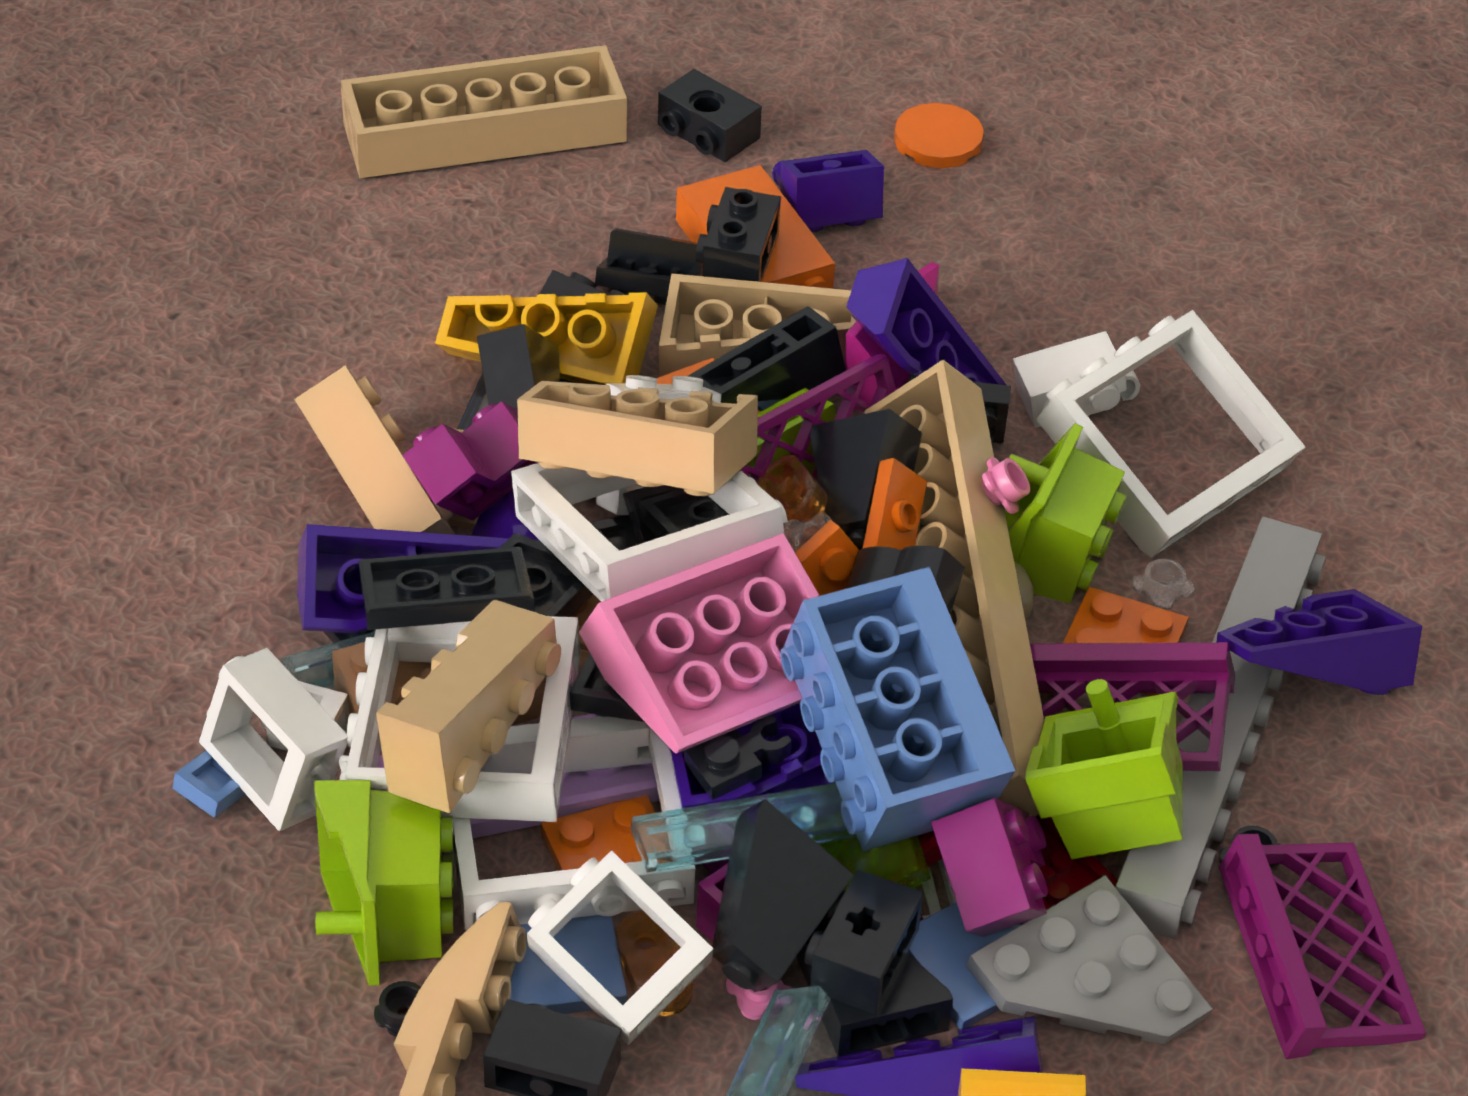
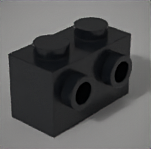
M725 187L719 205L712 204L707 219L708 235L700 234L698 239L696 262L703 263L702 276L763 281L779 235L781 196L753 192L748 189Z

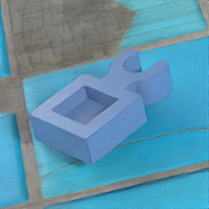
M207 750L178 770L174 776L172 789L214 818L246 795Z

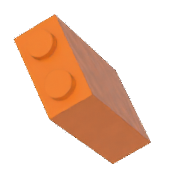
M761 165L677 187L676 221L692 242H698L700 234L708 235L707 219L712 204L719 205L725 187L748 189L753 192L781 196L779 235L762 282L833 289L835 262Z

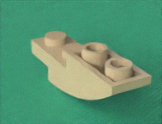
M499 902L458 938L436 964L418 991L394 1042L396 1051L407 1072L399 1096H455V1076L461 1059L465 1060L471 1051L472 1032L493 1033L500 1011L503 1010L506 1000L511 998L510 980L515 964L524 959L527 949L526 930L520 926L511 902Z

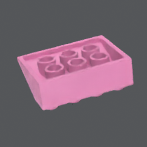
M782 533L599 602L579 631V634L605 681L677 754L800 703L802 699L796 682L787 679L782 668L780 652L784 647L802 601L818 597L819 594L786 536Z

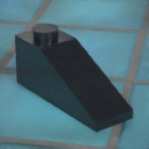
M807 306L688 375V377L703 379V387L721 394V403L737 404L738 394L758 395V402L785 399L803 388L811 390L845 372L846 368L836 326Z

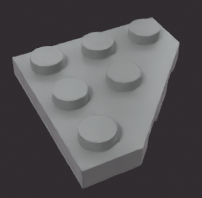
M1106 875L1047 909V914L1025 922L971 954L966 964V967L996 1003L1000 1011L1024 1016L1026 1011L1059 1018V1024L1102 1034H1106L1109 1029L1141 1036L1140 1041L1166 1044L1207 1019L1213 1010Z

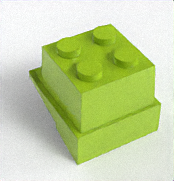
M1076 423L1061 437L1039 464L1012 453L1010 454L1009 458L1014 460L1027 476L1030 484V493L1017 502L1019 511L1015 514H1010L1004 508L1014 563L1025 568L1034 586V594L1069 604L1077 588L1087 592L1099 564L1091 559L1093 555L1100 558L1104 557L1114 533L1113 529L1106 527L1107 522L1116 523L1127 495L1118 492L1125 471L1076 448L1083 426Z
M1096 679L1086 686L1091 708L1045 716L1038 745L1032 747L1025 780L1041 819L1052 817L1071 859L1104 855L1111 852L1183 840V762L1176 741V708L1178 704L1176 691L1114 703L1107 682L1103 679Z
M315 780L314 791L320 869L333 911H316V935L351 934L369 986L380 985V962L442 958V934H453L454 932L453 899H443V897H452V888H454V854H443V852H453V817H442L441 810L388 793V791L371 790V780Z

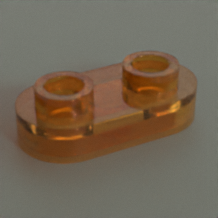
M785 455L778 458L768 466L759 478L757 485L774 500H778L783 505L788 522L783 524L789 530L797 531L811 528L824 516L828 501L827 493L810 470L795 455Z
M644 911L627 916L622 920L617 931V947L620 961L633 994L681 948ZM646 942L653 944L655 947L642 950L637 945ZM694 980L658 1016H672L686 1009L692 1000Z

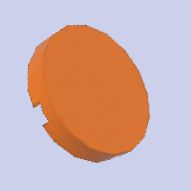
M944 103L919 104L905 110L897 118L894 142L900 153L904 156L906 153L914 158L915 163L922 166L934 168L958 167L967 163L969 158L974 155L976 157L981 152L984 129L978 118L968 110Z

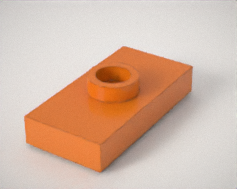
M895 458L882 460L879 463L863 548L889 547L901 550L906 547L915 546L927 481Z

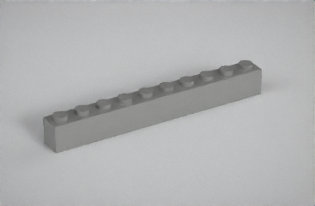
M1262 516L1212 643H1216L1218 632L1253 618L1274 620L1275 610L1281 607L1295 609L1294 612L1302 609L1303 599L1312 596L1314 590L1307 589L1308 583L1318 586L1324 569L1326 556L1318 554L1322 533ZM1231 651L1236 676L1234 693H1229L1221 770L1183 771V840L1130 849L1115 887L1151 932L1171 939H1176L1182 922L1193 924L1202 892L1194 888L1197 880L1204 883L1209 882L1217 856V851L1209 849L1212 840L1223 843L1232 815V811L1224 809L1227 801L1235 804L1239 801L1246 778V772L1239 770L1241 763L1252 765L1261 735L1253 732L1255 725L1263 728L1266 727L1274 702V697L1267 695L1268 690L1279 691L1285 675L1283 670L1250 663ZM1192 693L1188 706L1195 712H1198L1214 700L1215 693ZM1184 716L1182 717L1180 724L1187 720ZM1212 719L1207 722L1210 726H1211ZM1197 729L1178 743V747L1184 752H1208L1209 739Z

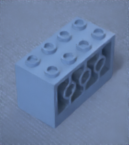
M930 567L802 601L784 647L781 649V664L787 679L795 681L802 697L800 710L804 724L810 732L815 731L822 747L820 760L823 772L830 783L836 782L843 800L841 802V815L844 825L851 835H857L862 850H870L934 831L931 824L932 821L992 798L998 799L1016 770Z

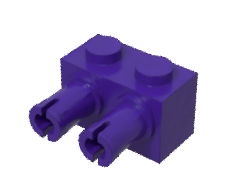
M868 150L783 160L778 162L773 168V180L780 186L781 193L811 232L820 231L827 225L844 223L849 226H859L866 220L883 218L884 165Z

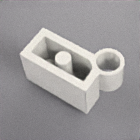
M1106 331L1013 358L1017 391L1034 428L1041 427L1036 418L1050 402L1046 394L1066 379L1074 384L1081 379L1080 374L1099 358L1103 357L1106 362L1116 358L1114 356L1116 350ZM1134 370L1078 405L1089 416L1112 409L1119 403L1120 397H1122L1123 401L1134 399L1140 391V383Z

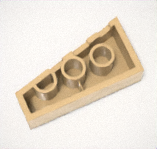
M671 273L659 341V377L710 358L716 360L807 306L836 326L845 363L846 333L856 322L846 308L851 290Z
M345 365L294 399L374 529L456 535L448 522L450 518L455 516L454 512L434 504L402 455L406 453V450L401 442L406 437L390 413L384 416L378 406L382 399L366 376L357 380Z
M541 381L517 399L519 459L539 462L541 467L547 469L574 468L585 470L588 475L596 478L618 476L634 479L638 485L645 487L667 485L683 488L690 495L707 496L715 494L757 455L758 395L738 394L737 404L712 402V392L690 391L689 397L659 399V389L638 387V389L626 390L614 396L611 395L609 385Z
M494 599L458 633L456 649L453 652L442 648L431 659V672L425 679L413 676L402 687L401 697H404V699L398 705L386 702L376 712L388 793L451 813L463 794H469L474 789L481 768L492 753L497 754L502 749L508 730L519 714L524 715L529 710L536 689L546 676H552L558 667L561 658V646L557 644L554 618Z

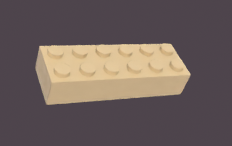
M606 45L341 80L343 124L359 179L627 142V97Z

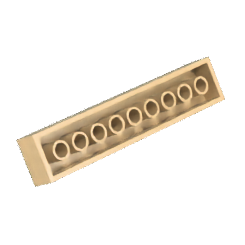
M942 360L864 412L867 414L890 408L922 432L914 472L926 480L927 485L915 546L943 548L965 567L950 616L1016 770L998 800L1027 811L1029 816H1036L1039 812L1025 777L1032 747L1038 745L1044 716L1003 504L1001 506L995 505L988 498L982 483V475L988 471L986 461L994 457L982 390L945 360Z

